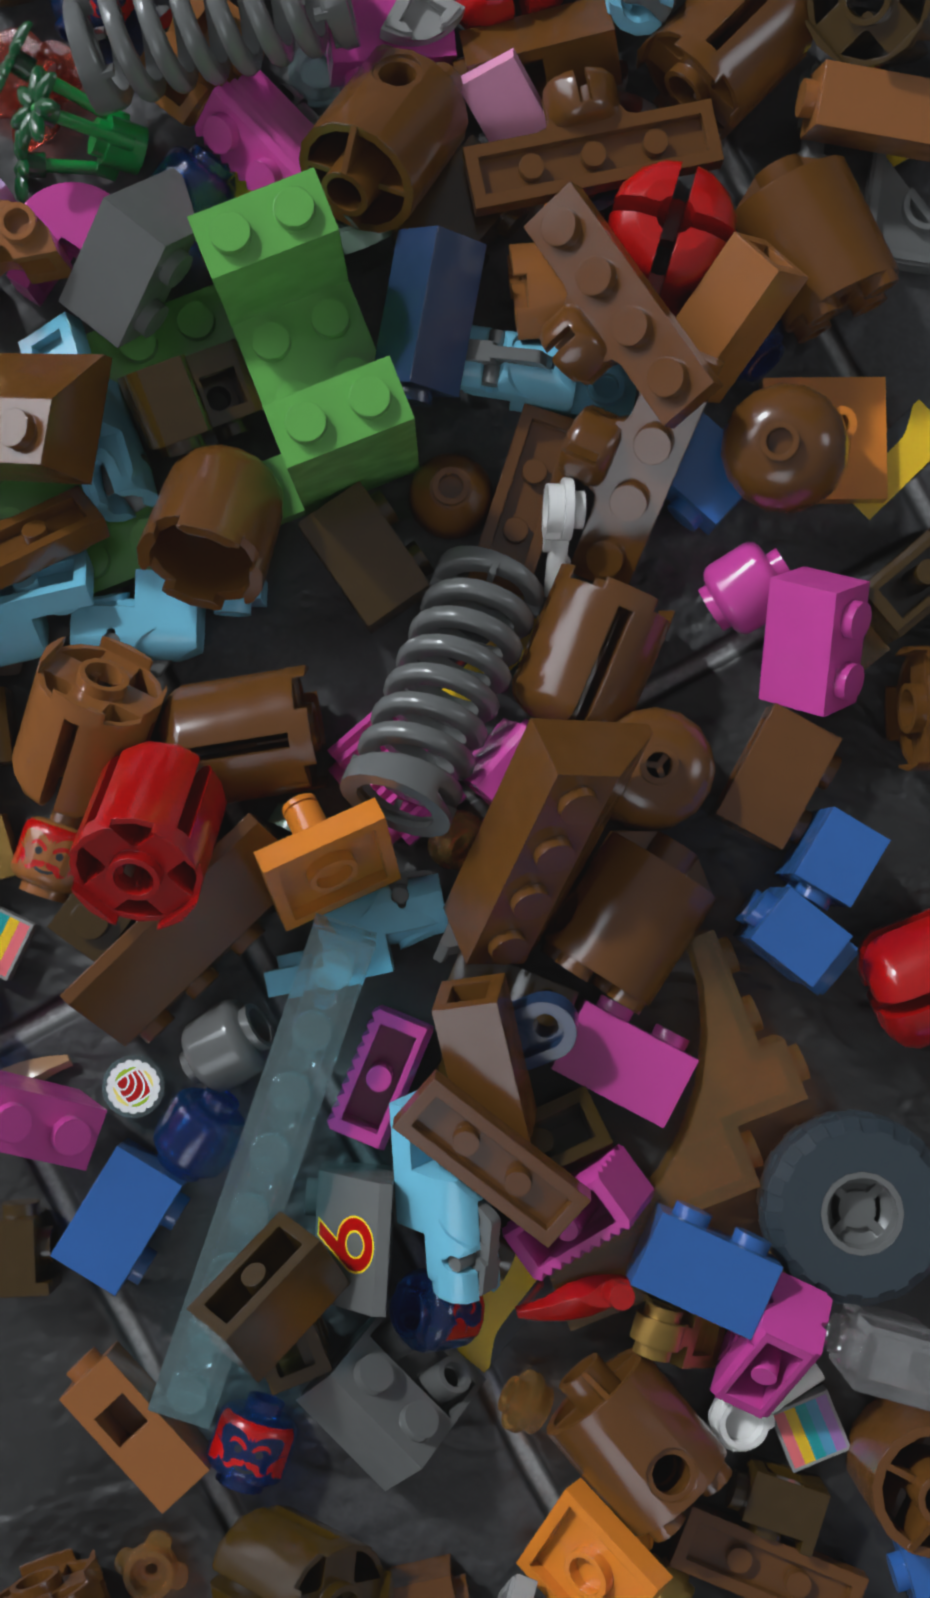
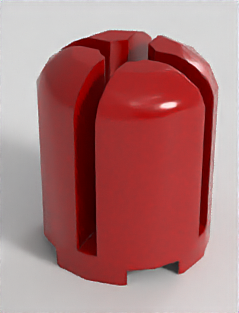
M664 160L641 167L622 183L615 196L608 225L676 318L732 234L736 232L737 215L727 189L713 173L699 166L686 203L679 199H672L683 161ZM658 246L670 249L671 256L665 275H656L651 272Z
M146 741L123 750L120 756L111 759L103 768L69 852V865L74 877L71 890L88 911L113 925L117 924L119 917L139 922L159 921L156 929L159 930L183 921L197 906L227 804L221 780L210 765L203 766L196 773L200 761L198 754L180 744Z
M930 907L870 930L859 942L856 965L861 982L864 986L868 985L869 987L866 996L881 1027L893 1040L903 1046L919 1049L930 1045Z

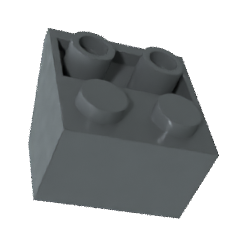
M399 1290L388 1300L386 1317H370L330 1357L334 1367L333 1371L312 1379L296 1399L307 1413L384 1491L423 1469L486 1381V1378L449 1341H446L447 1339Z

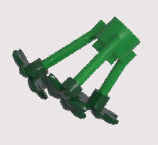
M31 21L24 22L17 29L9 45V53L0 65V93L10 73L27 83L29 80L28 87L20 86L17 89V99L24 107L19 108L14 113L10 122L11 127L15 130L13 150L18 161L13 171L16 176L14 181L15 194L19 202L25 203L28 200L29 177L46 178V173L94 175L114 182L119 171L137 175L143 165L148 147V127L131 122L130 114L123 111L99 116L90 104L86 93L58 78L55 72H47L43 66L36 65L38 59L21 50L33 25ZM54 91L98 117L92 122L61 110L58 102L48 97ZM59 124L88 135V154L98 158L97 161L46 158L45 152L28 151V145L32 138L34 141L42 143L45 126L52 128Z

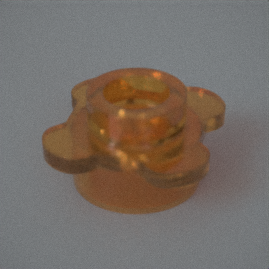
M154 1530L148 1535L146 1542L133 1549L129 1547L122 1548L118 1552L114 1563L115 1569L119 1574L123 1575L125 1588L131 1595V1598H163L171 1588L179 1590L186 1585L189 1578V1568L185 1563L177 1560L171 1549L172 1537L167 1532ZM149 1563H154L158 1571L151 1574L147 1571L146 1566Z

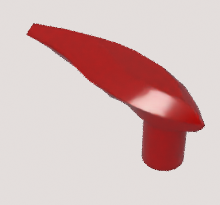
M619 1274L593 1275L566 1283L544 1298L517 1305L515 1308L518 1318L537 1321L574 1320L595 1315L611 1307L617 1310H627L635 1301V1293L627 1276Z

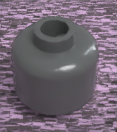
M235 999L223 1000L191 1019L183 1028L181 1036L183 1051L179 1054L180 1064L185 1074L194 1083H203L208 1088L220 1093L231 1091L265 1071L272 1059V1048L276 1044L273 1027L258 1006L252 1003L244 1004Z

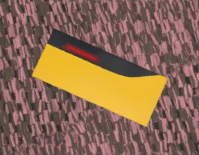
M920 400L914 403L887 430L888 499L884 503H853L868 520L930 461V410Z
M515 1255L512 1265L505 1279L500 1281L498 1289L495 1292L489 1291L483 1295L485 1312L479 1334L473 1337L448 1341L466 1359L485 1373L527 1321V1319L518 1318L515 1306L546 1297L562 1275L555 1270L552 1275H546L542 1281L533 1279L520 1259ZM480 1301L475 1302L476 1309L472 1314H470L473 1309L471 1304L461 1317L466 1323V1331L467 1326L475 1327L481 1321L482 1305ZM450 1331V1332L447 1334V1336L445 1337L446 1339L448 1338V1336L450 1335V1333H451L452 1331Z

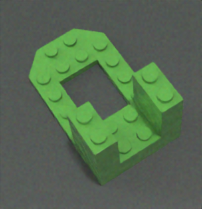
M314 167L187 216L214 284L164 303L169 308L167 317L152 336L145 338L141 335L117 348L97 331L86 334L92 354H105L113 358L109 379L118 384V378L184 353L187 356L235 338L281 452L277 456L262 461L272 470L283 491V518L281 525L313 513L358 481L361 482L366 491L412 474L419 468L414 415L390 355L374 361L376 347L348 280L339 228ZM0 480V520L17 515L77 485L83 491L82 485ZM147 506L135 512V518L124 522L106 521L110 537L86 549L94 568L93 597L102 596L135 583L136 569H141L138 565L136 548L153 507Z

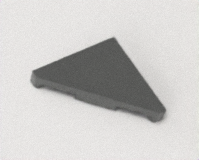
M871 152L864 199L899 267V271L930 275V209L913 187L910 189L886 158V154Z

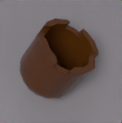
M220 444L201 446L179 457L163 484L136 549L140 568L146 570L150 566L156 574L165 580L162 587L164 593L191 606L210 610H222L225 600L244 598L245 604L254 602L263 589L283 518V491L272 470L258 457L240 448Z
M659 707L631 711L616 721L620 723L649 724L653 735L609 820L619 827L631 831H665L695 814L710 794L715 774L712 746L700 727L680 712ZM652 754H662L657 762L647 760ZM668 759L670 768L665 776L662 766ZM647 768L655 769L658 778L652 776Z

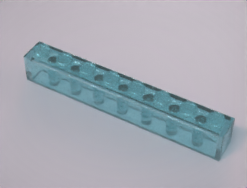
M318 913L315 915L148 1406L149 1411L206 1429L210 1428L232 1360L219 1350L186 1308L279 1211L284 1213L376 948L377 933Z

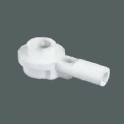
M563 477L560 484L546 483L544 489L542 536L543 552L547 553L544 581L545 597L550 592L561 564H571V559L567 554L573 529H583L585 524L586 494L585 491H575L573 478Z
M814 1363L768 1418L762 1417L760 1419L715 1398L708 1411V1426L726 1449L733 1452L752 1450L758 1447L765 1440L768 1431L775 1427L773 1414L825 1380V1377L818 1365Z

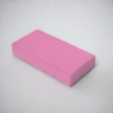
M514 48L461 76L463 82L461 94L489 142L538 133L546 128L542 99Z

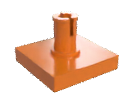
M886 377L762 378L759 383V390L778 383L805 385L827 396L843 416L851 443L848 468L836 490L817 504L884 503L888 499Z
M303 793L288 800L282 808L283 816L292 835L253 852L276 912L286 932L401 879L387 821L375 797L327 819L314 794Z
M579 1478L564 1490L516 1562L529 1578L538 1581L537 1588L546 1598H658L673 1579V1576L650 1552L654 1544V1539L650 1534L635 1536L582 1478Z

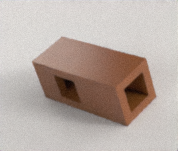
M826 59L809 78L802 80L795 104V116L803 118L800 139L930 162V78Z
M734 232L676 317V320L699 351L725 362L718 377L724 386L709 398L708 402L710 403L721 402L809 278L765 239Z
M119 1341L115 1342L104 1354H101L94 1346L66 1373L73 1382L60 1397L61 1403L162 1514L210 1471L214 1462L213 1457L208 1455L211 1443Z

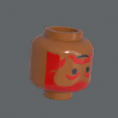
M53 807L50 818L35 816L26 821L11 862L13 874L22 879L19 889L52 901L66 902L69 895L72 894L71 888L74 882L69 865V852L83 818L74 819L55 813Z

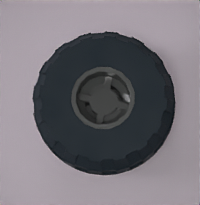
M847 1109V1111H827L812 1116L813 1118L800 1125H795L784 1134L782 1140L773 1151H770L763 1164L764 1169L760 1182L757 1184L756 1195L759 1213L758 1222L763 1238L772 1243L770 1252L784 1267L783 1270L786 1274L827 1292V1295L833 1299L832 1302L855 1304L861 1307L878 1305L880 1302L893 1298L898 1299L911 1292L912 1288L930 1275V1150L919 1137L905 1126L888 1117L872 1112Z

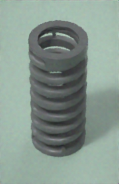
M63 0L62 6L66 34L77 73L90 104L99 116L127 109L132 103L134 91L141 99L149 103L157 102L164 96L167 82L178 93H190L197 85L199 72L210 84L215 86L223 84L229 78L231 62L244 76H254L261 70L263 51L272 64L279 68L287 67L294 60L295 39L303 53L309 58H321L327 50V24L332 32L336 49L351 50L361 46L352 0H305L306 11L301 0H271L274 24L264 0H237L242 36L232 16L227 0H203L210 47L198 24L190 0H169L176 35L177 58L159 19L154 0H132L142 32L146 62L145 69L127 31L119 0H97L104 26L97 28L94 27L90 15L94 14L90 0ZM106 33L110 41L113 63L106 64L99 41L106 39Z
M457 546L448 549L441 555L429 583V589L425 591L422 598L421 612L411 622L408 632L409 640L399 649L396 658L397 668L387 676L383 688L384 697L374 705L370 717L372 725L361 734L357 747L359 756L353 754L341 779L339 788L343 797L353 807L375 797L386 818L387 825L391 829L422 837L441 836L449 831L457 811L454 807L460 804L463 797V789L457 780L461 781L470 777L474 771L476 762L472 752L482 748L486 742L488 732L484 723L494 719L498 713L500 703L497 695L508 689L512 678L509 667L519 662L523 652V645L520 639L531 633L535 623L534 618L537 619L545 599L543 586L537 577L524 565L507 555L478 546ZM476 571L488 573L486 581L464 577L459 578L457 576L463 572ZM495 575L515 584L523 593L524 600L511 591L493 584ZM458 629H463L479 634L489 639L497 646L486 645L484 643L475 641L474 639L463 634ZM449 658L466 662L472 666H475L483 673H478L463 668L462 666L451 661ZM439 687L452 690L471 701L452 696ZM392 717H396L399 721H393ZM429 717H432V718H435V719H439V720H441V721H443V722H446V723L452 725V726L455 727V728H451V727H448V726H446V725L440 724L439 722H437V721H435V720H433V719H431V718H429ZM380 746H384L389 752H381ZM424 749H427V750H429V751H431V752H434V753H436V754H438V755L432 754V753H430V752H428V751H426V750H424ZM370 784L382 785L403 799L426 807L432 816L420 817L400 810L403 800L397 798L393 806L374 791Z

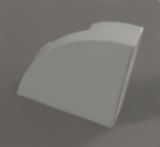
M396 0L381 27L379 38L395 45L408 47L434 43L447 36L456 28L464 16L466 7L454 0Z

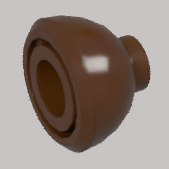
M457 453L440 454L424 462L414 474L408 493L409 507L416 522L426 532L444 539H459L477 531L486 522L494 498L492 483L483 467L472 458Z

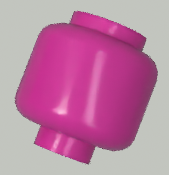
M748 541L709 564L704 571V582L706 585L698 589L723 631L733 627L738 633L746 635L766 624L770 578L791 570L777 548L765 554L758 544Z

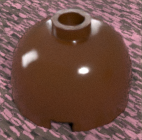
M778 383L754 391L735 407L723 429L720 456L727 480L745 501L766 512L792 514L816 505L836 490L848 468L851 443L843 416L827 396L805 385Z

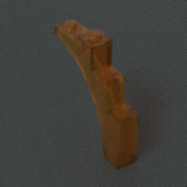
M705 928L697 931L686 948L697 985L700 1020V1040L697 1058L699 1062L696 1067L695 1082L681 1126L658 1168L648 1179L654 1188L653 1198L629 1230L624 1229L620 1235L614 1234L610 1241L605 1240L600 1247L595 1246L590 1253L585 1252L580 1259L575 1258L571 1264L566 1263L561 1270L556 1269L552 1275H549L555 1290L566 1283L587 1276L603 1274L627 1276L625 1273L656 1201L673 1209L676 1201L681 1200L702 1210L760 1187L761 1185L754 1170L764 1165L760 1151L750 1130L740 1133L737 1126L808 1099L802 1082L810 1079V1073L796 1043L787 1046L785 1039L776 1034L757 1040L755 1032L764 1029L760 1014L750 994L740 997L732 977L733 973L740 971L737 956L728 937L724 936L717 939L713 929ZM631 1287L635 1293V1301L631 1307L656 1297L639 1288ZM611 1307L606 1311L589 1317L567 1320V1323L572 1331L623 1310Z

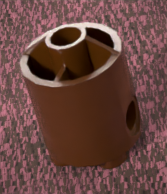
M386 44L376 46L301 141L299 153L301 172L313 167L315 168L334 218L357 230L382 233L398 229L410 217L464 141L468 126V116L465 100L460 93L463 82L460 74L452 65L445 62L435 63L433 60L413 50L394 48Z
M799 154L785 156L771 163L755 176L735 210L737 215L736 231L738 233L765 239L809 277L780 318L786 332L793 333L798 344L812 340L826 332L832 326L829 320L849 309L853 317H858L880 306L887 300L885 291L899 282L897 276L899 274V267L844 156L832 155L820 159L799 156Z
M658 830L610 831L542 937L546 941L540 948V951L586 982L589 981L595 972L590 981L591 984L639 1015L645 1005L650 1006L717 901V898L712 894L698 856L684 845Z
M633 1347L617 1354L607 1362L598 1353L590 1354L577 1363L561 1380L559 1388L566 1398L552 1415L546 1427L547 1435L599 1498L635 1536H643L649 1533L656 1543L663 1542L675 1534L683 1525L686 1519L683 1511L694 1503L701 1494L704 1497L711 1496L728 1482L733 1470L725 1462L727 1451L723 1443L653 1360L636 1354L632 1350ZM660 1459L659 1465L653 1471L654 1465Z
M886 1389L878 1393L873 1402L866 1405L853 1422L848 1437L850 1447L846 1451V1469L888 1537L909 1553L930 1558V1395L914 1390Z

